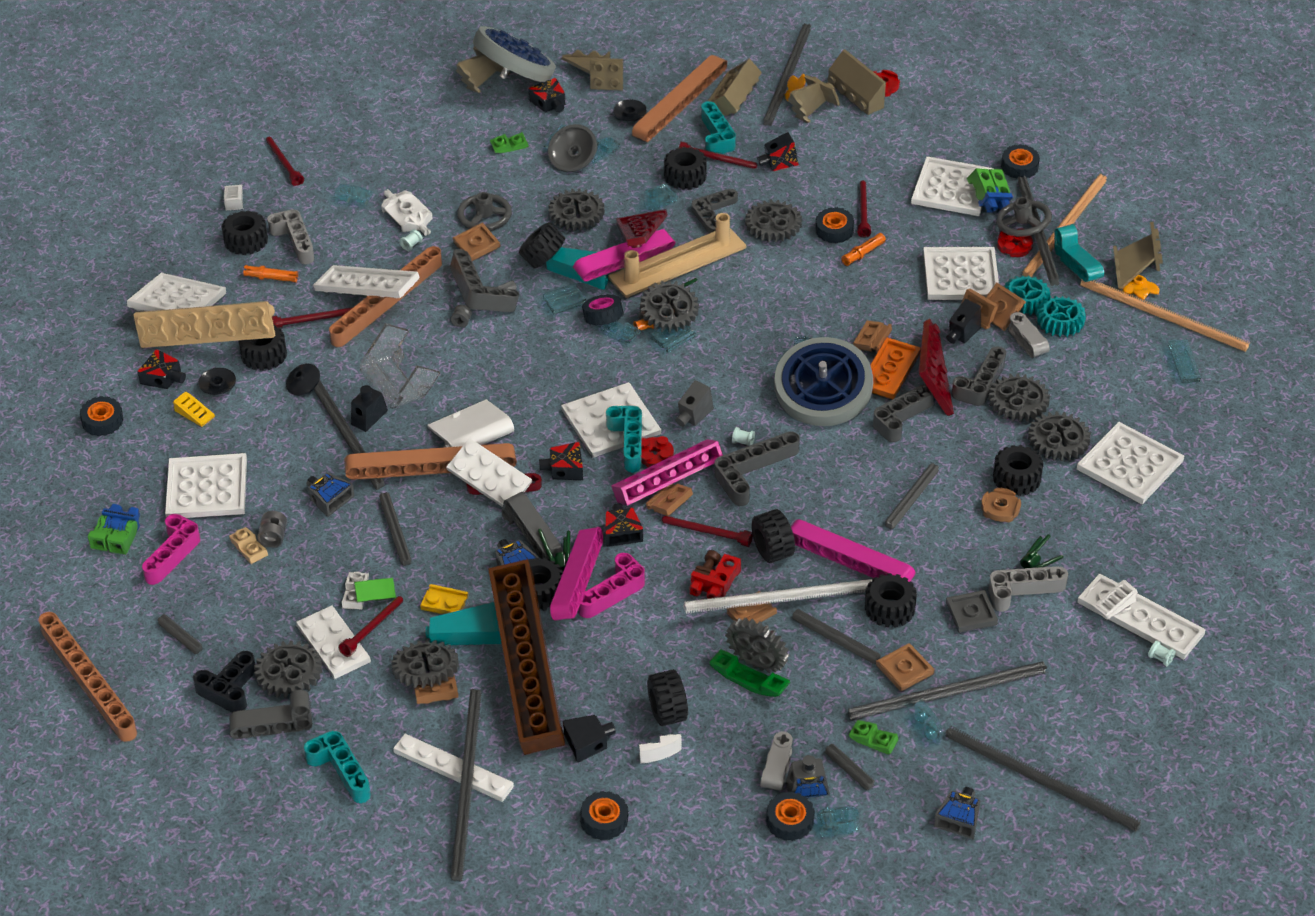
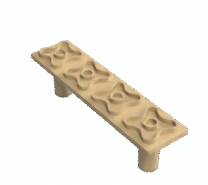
M719 213L716 215L714 232L639 262V253L637 251H626L624 254V269L609 274L608 279L628 298L647 290L648 286L654 283L661 284V280L666 282L746 249V244L730 229V216L726 213Z
M268 301L143 311L133 314L141 348L275 337L272 321L275 309Z

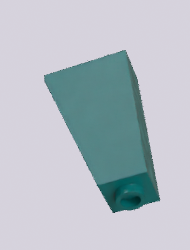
M561 247L546 262L547 270L603 290L606 288L608 275L610 274L608 273L585 282L573 269V265L577 260L597 253L594 251Z
M491 602L431 617L429 626H426V638H430V643L434 640L437 641V644L444 642V646L449 644H502L495 603Z

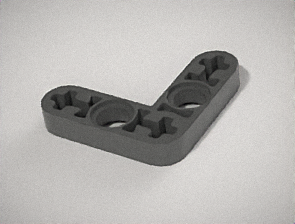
M726 189L692 201V212L709 234L714 232L716 227V214L714 210L735 204L738 201V193L734 189Z

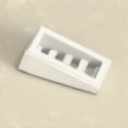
M242 185L225 186L224 204L226 211L243 209Z
M1123 580L1093 605V609L1108 620L1134 603L1137 599L1138 591L1127 581Z

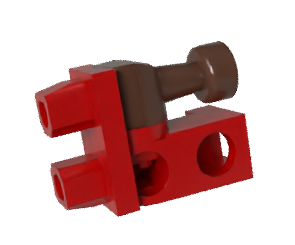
M709 550L704 557L706 561L704 565L696 566L691 574L690 594L699 596L704 591L707 592V599L725 597L733 580L741 572V559L725 553L721 558L718 552ZM727 561L733 562L734 565H727Z

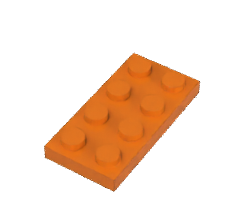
M887 337L871 363L873 373L872 393L894 399L919 357L921 347Z

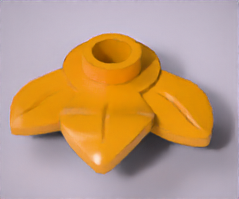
M804 74L799 78L794 75L789 78L787 82L788 90L785 93L787 101L792 91L805 86L806 79Z
M1137 275L1123 288V293L1125 292L1127 295L1134 293L1141 300H1145L1149 293L1158 295L1159 287L1155 283L1147 281L1142 275Z

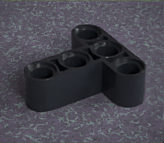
M250 651L239 652L218 675L208 670L197 671L193 675L196 693L232 713L245 710L247 702L242 687L255 674L254 665L256 664L253 653Z

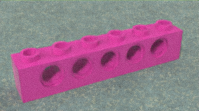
M706 439L611 485L617 503L628 506L714 464L716 458L723 456L718 441Z

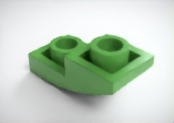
M523 132L510 138L503 134L490 140L495 153H506L529 147Z
M393 578L354 582L357 603L396 598Z
M857 720L849 734V737L854 741L889 755L899 740L897 734L878 730L877 724Z

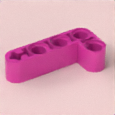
M171 514L166 517L165 525L169 538L142 564L146 583L150 585L160 583L199 544L200 534L198 525L195 522L178 514Z
M628 553L616 555L615 575L585 591L579 606V615L583 618L594 617L642 589L645 585V570L643 566Z

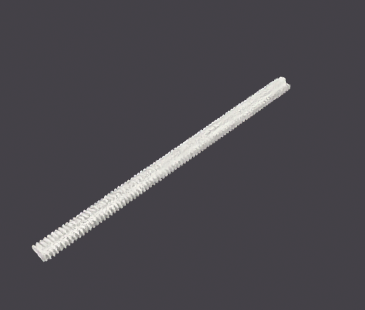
M872 579L710 598L707 600L685 601L683 607L687 614V611L690 613V610L691 613L692 610L695 613V610L699 612L701 609L702 612V609L707 611V608L708 611L709 608L717 610L718 607L719 610V607L721 609L723 607L724 609V606L727 609V606L728 608L729 606L734 608L735 605L736 608V605L739 607V604L740 607L741 604L743 607L744 604L749 606V603L750 606L751 603L756 605V602L757 605L758 602L761 605V602L766 604L767 601L768 604V601L773 603L774 600L775 603L778 600L780 602V599L782 602L784 599L785 602V599L790 601V598L791 601L792 599L795 600V598L797 600V597L799 600L801 597L802 600V597L807 599L808 596L809 599V596L814 598L815 595L817 598L819 595L824 597V594L826 597V594L831 596L832 593L833 596L836 593L838 595V592L840 595L841 592L842 595L843 592L848 594V591L849 594L850 591L855 593V590L856 593L858 591L860 593V590L865 592L868 583L872 582Z

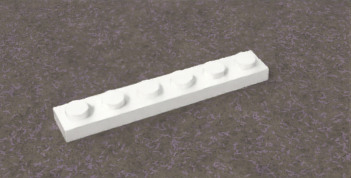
M404 734L393 748L395 754L461 783L463 759L407 734ZM474 765L472 788L503 802L513 789V782Z

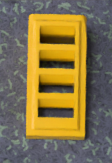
M184 392L173 401L175 412L200 427H203L215 417L213 412L187 392Z

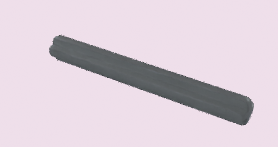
M931 463L885 520L887 528H895L939 472L938 465Z
M388 492L381 493L379 495L380 502L401 565H410L412 562L390 494Z
M796 609L793 613V620L865 660L876 664V660L880 659V653L804 611Z

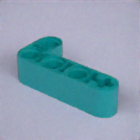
M706 101L702 103L701 119L711 133L705 138V150L719 154L734 151L736 148V133L714 102Z
M1071 224L1056 228L1054 232L1055 254L1060 257L1059 259L1084 282L1103 278L1104 269L1102 264L1078 244V232L1075 225Z
M611 406L606 409V427L610 431H624V468L631 473L637 472L641 469L642 411L637 406Z
M330 731L304 744L305 758L308 765L316 767L330 761L354 802L364 803L370 799L369 780L340 732Z

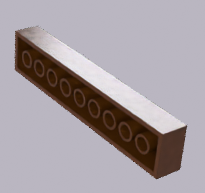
M526 559L488 568L522 751L524 755L565 746L535 583L529 560Z

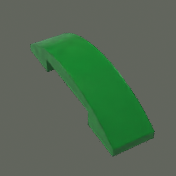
M722 649L709 662L710 666L722 676L756 694L778 697L790 684V680L773 672L768 676L739 663L738 656Z

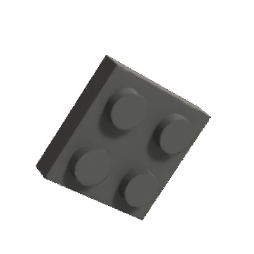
M985 590L946 597L947 607L959 633L998 625V618Z

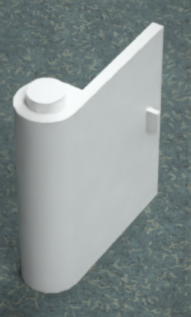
M487 399L427 425L432 432L445 441L444 447L463 446L469 438L480 445H485L514 432V425L510 417Z

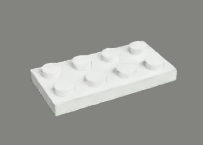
M471 438L467 440L446 467L449 472L502 507L504 500L519 492H525L532 483L531 478Z
M329 606L296 622L298 629L310 646L315 648V653H319L322 663L334 679L371 662L370 656L360 643L357 644L356 652L350 657H345L340 653L338 645L344 639L353 638L354 634L333 606Z

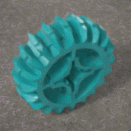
M1015 276L1014 279H1009L1004 285L1006 289L1026 301L1019 311L1024 315L1025 313H1028L1029 316L1032 313L1036 314L1039 304H1043L1044 300H1048V297L1051 298L1050 288L1047 287V283H1043L1042 279L1037 280V277Z
M1063 295L1061 298L1057 296L1053 299L1048 297V300H1044L1043 304H1039L1036 313L1037 322L1041 330L1045 329L1046 334L1051 332L1052 336L1058 334L1059 337L1061 335L1068 337L1069 334L1074 336L1076 332L1079 333L1083 329L1086 321L1085 308L1082 307V304L1077 303V300H1071L1070 297L1064 298Z

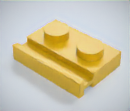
M430 584L429 590H427L421 602V610L439 614L463 610L469 597L468 592Z

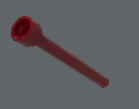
M267 137L266 142L289 173V181L292 185L298 186L303 184V175L293 169L271 137Z
M681 141L679 144V148H689L691 147V145H688L687 142ZM698 149L704 153L706 158L753 169L758 166L753 161Z
M862 180L859 183L861 223L857 227V234L859 237H869L871 235V226L867 222L866 181Z
M353 307L287 318L277 317L276 315L272 316L273 325H276L277 328H282L283 325L340 317Z
M663 516L661 519L665 524L737 540L738 543L746 547H750L753 539L752 532L747 530L738 533L669 516Z
M401 596L396 597L353 638L344 639L338 645L340 653L345 657H350L355 653L357 644L401 605L403 598Z

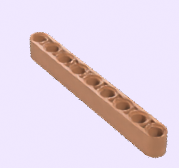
M710 55L634 125L632 136L649 142L726 70L727 60Z
M428 247L401 269V271L418 272L420 277L404 296L442 266L441 249L439 247ZM367 296L329 327L331 344L335 347L344 346L403 297Z
M512 444L481 445L514 467L516 465L515 449ZM463 446L349 454L344 458L345 474L347 478L357 480L451 473L446 467Z
M53 612L41 614L38 621L44 638L118 738L124 742L133 740L137 736V730L132 715L57 615Z

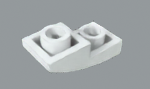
M349 572L345 583L346 591L342 600V608L363 609L364 602L357 603L354 582L369 580V573Z
M681 734L660 736V743L639 744L640 764L658 761L681 750Z

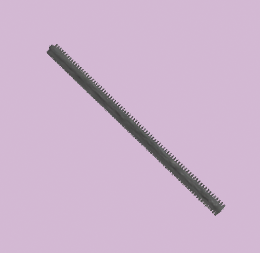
M804 23L764 117V125L772 126L786 92L787 82L793 75L809 36L811 24L807 25Z
M1019 176L1017 179L1022 197L1034 200L1027 177ZM1032 207V216L1040 221L1037 208ZM1042 230L1034 235L1051 286H1058L1060 284L1058 273L1045 233Z
M319 380L314 391L354 454L365 453L362 445L350 429V426L321 383V380ZM382 478L370 479L376 490L385 486Z
M1044 661L883 701L848 708L847 714L852 721V717L854 720L855 717L857 719V716L860 719L862 715L867 717V714L870 716V713L872 716V713L875 715L874 712L877 714L878 711L879 714V711L882 713L883 710L884 713V710L887 712V709L889 711L890 708L892 711L894 707L897 710L899 706L900 708L902 706L904 708V705L909 707V704L912 706L911 703L914 705L915 702L916 705V702L919 704V701L921 704V701L924 703L926 699L929 702V699L930 701L931 698L936 700L938 696L940 699L941 696L943 698V695L946 698L948 694L953 696V693L954 695L956 693L958 695V692L961 694L960 691L965 693V690L967 692L969 690L970 692V689L973 691L975 687L978 690L980 686L981 689L982 686L987 688V685L990 687L992 683L995 686L997 682L998 685L999 682L1001 684L1002 682L1004 683V680L1006 683L1007 681L1009 682V679L1014 681L1016 677L1019 680L1021 676L1026 678L1027 675L1028 678V675L1031 677L1033 673L1036 676L1039 672L1040 675L1043 672L1045 673L1047 666Z
M475 689L470 690L467 730L465 733L463 769L461 772L455 845L451 867V879L454 881H463L462 874H464L463 864H465L464 857L466 854L464 852H466V835H468L467 828L469 825L467 823H469L468 816L470 813L468 811H470L471 806L469 804H471L472 776H474L473 769L475 764L474 755H476L475 746H477L476 737L478 734L479 710L482 696L480 695L482 694L481 690Z
M952 726L946 730L945 737L953 741L955 740V742L967 748L969 747V749L981 755L983 754V756L993 761L995 760V762L997 761V763L1007 768L1009 767V769L1019 774L1021 773V775L1023 774V776L1033 781L1035 780V782L1045 787L1047 786V788L1057 793L1059 792V794L1069 799L1071 798V800L1079 804L1081 803V805L1083 804V806L1091 810L1093 809V811L1103 816L1105 815V817L1113 821L1115 820V822L1123 826L1125 825V827L1127 826V828L1135 832L1141 826V820L1138 822L1136 817L1135 819L1131 818V815L1128 817L1129 814L1126 816V812L1125 814H1123L1124 811L1121 813V810L1118 812L1119 809L1116 811L1114 806L1112 808V805L1108 807L1109 804L1106 806L1107 803H1105L1104 805V801L1103 803H1101L1102 800L1099 802V799L1096 801L1097 798L1094 800L1092 795L1090 797L1089 795L1087 796V793L1084 795L1085 792L1082 794V791L1079 792L1080 789L1078 791L1077 788L1074 790L1075 787L1072 789L1073 786H1071L1070 788V784L1067 786L1068 783L1066 785L1065 782L1062 784L1063 781L1060 783L1059 780L1058 782V778L1055 780L1056 777L1053 779V776L1050 778L1051 775L1048 777L1049 774L1046 776V772L1043 775L1044 771L1041 774V770L1040 772H1038L1039 769L1036 771L1037 768L1034 770V766L1031 769L1032 765L1029 768L1030 764L1028 766L1027 763L1024 765L1025 762L1022 764L1020 759L1017 762L1015 757L1014 759H1012L1013 756L1010 758L1009 755L1008 757V753L1005 756L1006 752L1003 755V751L1002 753L1001 750L998 752L994 747L991 749L992 746L989 747V744L986 746L987 743L984 745L985 742L983 744L980 740L977 742L978 739L975 740V737L972 739L973 736L970 738L971 735L969 737L966 733L963 735L964 732L961 733V730L959 732V729L956 731L957 728L954 730Z

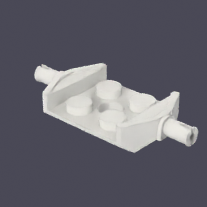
M388 189L384 191V196L387 199L381 205L382 212H387L401 226L402 232H409L415 229L421 231L425 236L430 234L431 231L426 225L432 220V213L411 192L405 190L398 194H393Z

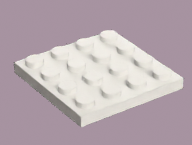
M926 157L911 204L979 216L982 206H979L976 190L973 184L968 183L967 177L976 168L988 170L994 168Z
M994 247L923 248L928 300H963L966 290L970 288L986 297L996 282L999 283Z
M160 273L127 300V307L134 308L137 311H155L212 306L226 294V287Z
M629 382L561 405V410L592 458L624 447V431H610L606 427V409L611 406L639 407L642 411V438H650L661 434V428Z
M1118 422L1077 464V470L1143 504L1184 461V455Z
M246 453L169 458L166 517L171 514H178L185 518L245 514Z

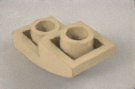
M244 527L229 535L234 546L250 564L268 556L267 549L256 540L255 534L248 528Z

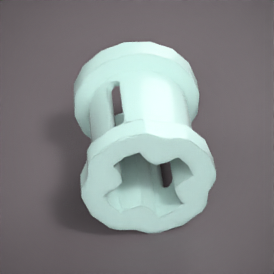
M413 229L409 235L402 237L399 243L403 249L409 252L413 249V246L420 244L423 238L420 232Z
M739 427L734 429L732 435L733 444L741 443L747 445V447L753 444L755 431L747 432L740 430Z
M1155 641L1149 650L1148 657H1154L1163 662L1165 666H1168L1172 662L1176 651L1173 649L1169 650L1160 645L1159 641Z

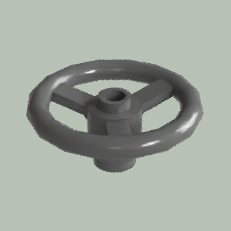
M480 192L477 195L468 197L461 202L457 209L459 221L469 229L478 225L482 218L490 217L492 214L504 215L497 222L484 224L492 231L505 225L512 215L511 205L506 199L487 192ZM492 201L501 204L504 208L494 207ZM473 204L476 208V215L470 222L464 216V211L466 207Z
M1019 197L1015 202L1008 204L997 214L996 224L1000 231L1007 235L1016 237L1030 236L1039 233L1049 225L1052 212L1047 205L1040 201ZM1032 207L1043 211L1045 218L1042 222L1032 216ZM1014 209V215L1003 220L1004 216ZM1018 222L1020 224L1029 223L1034 227L1017 230L1007 226Z

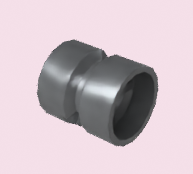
M267 511L263 514L258 532V541L261 545L273 548L281 546L287 525V518L284 514L278 511Z

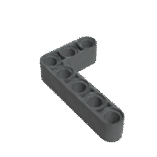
M462 249L453 251L450 269L467 307L476 310L514 312L516 310L519 298L518 291L511 288L483 286L469 253Z
M790 431L720 456L715 460L714 476L735 505L745 506L750 500V486L742 475L797 455L799 453L800 436L796 432Z

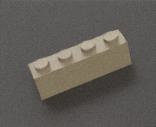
M842 50L829 68L828 82L868 115L883 109L886 82L847 50Z
M750 58L727 71L707 101L714 102L725 116L731 113L735 114L739 111V106L747 99L746 95L753 90L752 87L759 81L758 78L762 72Z

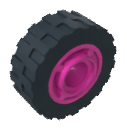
M613 294L594 296L582 305L585 322L590 325L610 324L619 320L624 313L621 298Z

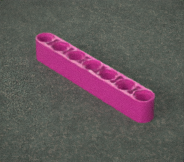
M665 229L655 231L645 244H642L641 247L631 248V246L628 247L626 242L580 258L574 263L573 269L586 282L624 268V254L626 251H637L639 253V262L671 250L675 245V241Z
M796 519L791 525L796 546L824 558L828 557L831 561L869 577L879 578V575L884 574L886 576L888 573H892L895 576L898 574L902 578L906 577L908 582H910L916 574L914 568L904 562L806 521Z
M600 527L582 529L577 535L550 606L551 617L554 621L576 617L603 544V532Z

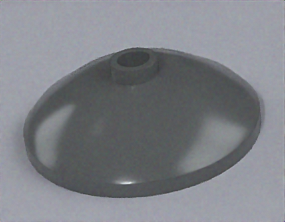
M579 124L565 126L558 130L550 140L548 146L549 159L561 171H579L593 160L597 151V140L593 132L586 126Z

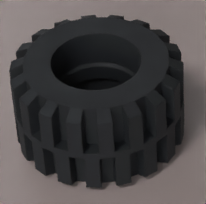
M692 147L675 148V150H671L670 153L666 154L664 158V178L668 185L674 186L676 189L681 188V190H685V188H688V190H691L692 187L697 188L698 185H702L706 181L707 161L703 152Z
M248 210L235 212L233 215L227 216V219L223 221L222 233L224 244L232 253L235 251V254L238 255L240 253L242 255H246V253L254 254V251H260V248H264L268 242L265 219L257 212Z
M551 222L545 223L524 241L519 249V254L534 269L538 268L557 253L563 245L565 237Z
M273 325L275 330V337L238 340L242 362L248 368L252 367L253 370L258 368L260 371H264L266 368L270 370L273 366L275 368L278 367V363L282 364L284 359H286L285 336L276 325Z
M1011 445L1010 448H1003L995 457L994 483H996L998 488H1006L1017 493V496H1021V493L1028 495L1030 491L1033 493L1036 491V488H1039L1042 479L1043 460L1041 455H1037V451H1032L1030 447H1023V445Z
M774 509L752 518L753 539L758 552L767 563H773L794 555L795 539L789 521L780 510Z
M547 558L529 559L534 583H543L535 585L539 609L546 611L547 607L551 606L563 571L558 564L555 565L554 561H548Z
M888 573L886 576L882 574L879 575V578H873L866 588V615L870 617L872 622L877 621V625L880 626L885 624V627L889 628L890 625H893L895 628L898 627V624L905 625L906 621L910 622L915 614L916 587H913L914 584L911 581L908 582V578H902L898 574L895 576L892 573Z
M672 669L649 675L647 680L648 696L653 715L658 724L665 726L686 721L688 716L687 697L677 671Z

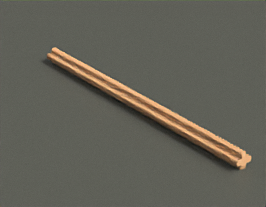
M1098 175L1057 228L1071 225L1077 220L1107 182L1106 176ZM1054 232L1047 240L1050 252L1054 249ZM1040 251L1022 271L1024 277H1032L1043 263Z
M1081 280L1080 286L1112 299L1114 298V300L1116 299L1149 314L1159 316V318L1161 317L1174 324L1182 325L1184 328L1186 327L1201 335L1209 336V338L1211 337V339L1213 338L1219 342H1224V344L1226 343V345L1228 344L1241 351L1246 352L1249 347L1248 341L1246 342L1244 339L1239 340L1238 338L1237 340V337L1235 339V336L1233 338V335L1231 337L1229 333L1228 335L1222 334V332L1220 333V331L1218 332V330L1216 331V329L1214 330V328L1212 329V327L1210 328V326L1208 327L1204 323L1201 325L1198 322L1197 324V321L1195 323V320L1193 322V319L1191 321L1189 317L1187 319V317L1185 318V316L1183 317L1179 313L1176 315L1173 312L1172 314V311L1170 313L1168 309L1166 311V309L1164 310V308L1162 309V307L1160 308L1156 304L1153 306L1149 303L1147 304V302L1145 303V301L1143 302V300L1141 301V299L1139 300V298L1137 300V297L1135 299L1133 295L1131 297V295L1129 296L1125 292L1123 294V291L1121 293V290L1119 292V289L1117 291V289L1115 290V288L1113 289L1109 285L1107 287V285L1105 286V284L1103 285L1099 281L1084 282Z

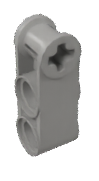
M1021 312L1011 314L1009 333L1023 347L1026 353L1030 355V358L1049 352L1050 347L1047 339L1041 335L1026 315Z
M778 732L773 738L766 760V767L762 773L761 787L783 791L782 786L785 784L792 755V736L787 732Z

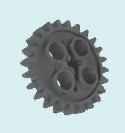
M580 188L577 191L571 189V192L565 190V194L559 192V197L554 196V200H550L548 205L551 221H554V225L559 224V228L566 226V230L572 228L575 231L576 228H579L582 231V227L589 229V225L595 227V223H600V219H603L605 214L602 198H599L598 194L594 195L593 191L587 193V189L581 192ZM574 201H576L577 203V211L579 213V218H577L576 216V208L574 205Z
M770 199V203H767L764 200L763 204L758 202L757 207L752 205V210L748 209L745 226H747V230H750L751 235L755 234V238L761 237V241L765 238L768 239V242L771 239H774L775 242L778 239L784 241L785 237L791 239V235L796 236V232H800L802 216H800V211H797V207L792 208V204L786 205V201L780 203L779 200L773 202Z
M661 280L660 285L654 283V288L648 286V291L643 292L640 309L641 315H644L643 320H648L649 326L654 324V329L661 327V332H663L666 328L670 333L671 329L678 332V327L685 330V324L691 326V321L695 322V317L698 316L699 303L698 297H695V292H690V287L684 288V283L679 286L677 281L671 284V281L668 280L667 284H665Z
M1019 373L1016 374V377L1009 374V378L1002 376V380L996 379V383H992V387L989 388L988 401H990L989 405L993 406V411H998V416L1004 414V419L1011 417V421H1014L1015 418H1018L1019 422L1025 418L1029 422L1030 417L1035 420L1037 415L1041 417V414L1047 411L1050 401L1049 390L1045 389V384L1040 385V380L1033 381V376L1028 379L1026 374L1023 377H1020Z
M1056 411L1055 415H1052L1048 412L1047 417L1041 414V418L1036 417L1035 422H1031L1028 440H1030L1029 445L1033 446V450H1039L1038 455L1046 454V459L1052 456L1053 461L1056 458L1063 461V458L1066 457L1070 461L1071 456L1077 459L1078 454L1083 455L1084 451L1088 450L1091 432H1088L1089 427H1085V422L1079 423V417L1073 419V414L1066 416V412H1063L1062 415H1059L1058 411Z
M738 618L727 629L725 637L728 638L726 642L731 644L729 648L735 650L733 654L739 655L740 661L745 660L746 665L752 664L754 668L759 667L761 671L765 669L768 673L771 671L776 673L777 670H781L787 663L789 657L787 652L789 649L784 647L786 642L780 641L782 637L776 636L775 630L770 631L768 625L762 626L761 621L757 624L754 619H751L749 622L747 618L743 620Z
M290 640L289 645L282 641L281 646L274 644V649L267 647V654L261 652V658L256 659L257 665H254L258 686H261L263 691L268 690V695L275 692L277 698L280 694H284V698H287L288 694L296 690L306 689L310 691V685L316 686V680L321 679L320 673H322V661L319 653H315L314 647L309 649L308 644L301 646V641L297 642L296 645H293L292 640Z
M428 640L425 643L418 641L417 645L410 643L409 648L403 646V651L398 650L397 655H393V660L391 661L392 673L395 675V679H399L400 683L406 682V686L413 684L414 688L418 685L425 688L428 684L430 687H433V683L441 685L442 680L448 682V677H454V673L458 672L457 667H459L458 653L455 652V648L451 649L450 644L444 646V642L437 644L436 640L432 643H429ZM422 655L425 656L427 669L429 670V673H426Z

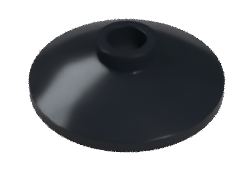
M628 99L618 102L614 106L613 112L618 119L632 122L643 118L647 113V108L644 103L638 100Z
M310 363L297 366L287 377V390L295 396L311 392L320 380L319 369Z
M226 368L207 370L199 378L200 389L210 395L224 394L230 391L236 384L235 374Z

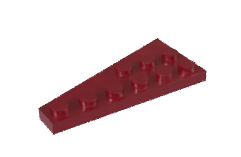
M667 209L616 218L617 227L628 247L638 248L645 244L668 216Z
M928 319L923 324L919 375L945 414L950 416L954 414L947 377L948 371L945 366L939 334L940 329L936 323L933 324L931 319Z

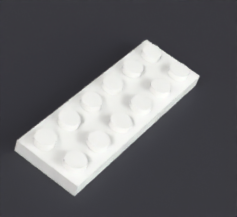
M333 265L313 286L315 291L401 298L420 277L418 272Z
M1099 573L1078 597L1077 603L1099 614L1093 609V605L1118 583ZM1137 594V599L1134 603L1109 618L1110 621L1151 643L1159 641L1160 645L1169 650H1175V655L1183 660L1205 635L1206 630Z

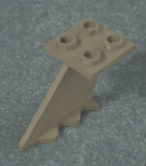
M474 46L473 50L477 56L458 62L456 72L462 76L461 81L467 85V89L480 93L481 90L478 87L496 71L502 72L504 67L485 56Z
M576 50L572 54L562 55V60L590 74V89L623 90V59L610 58V51L605 55H600L597 51L593 50L588 55H585L580 50Z
M806 75L805 79L808 86L792 91L788 101L793 105L792 110L796 113L795 117L810 123L811 121L807 117L825 101L837 106L840 105V102L831 83H824L815 76L810 77Z
M1154 221L1150 222V235L1118 251L1117 246H1113L1118 289H1123L1154 260L1156 271H1160L1159 264H1163L1162 253H1158L1161 252L1160 240H1156L1160 238L1158 228H1154Z

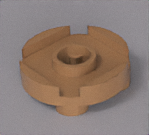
M995 488L994 492H986L983 495L981 509L986 518L1000 522H1012L1020 513L1021 500L1020 498L1018 500L1015 496L1016 493L1009 489Z

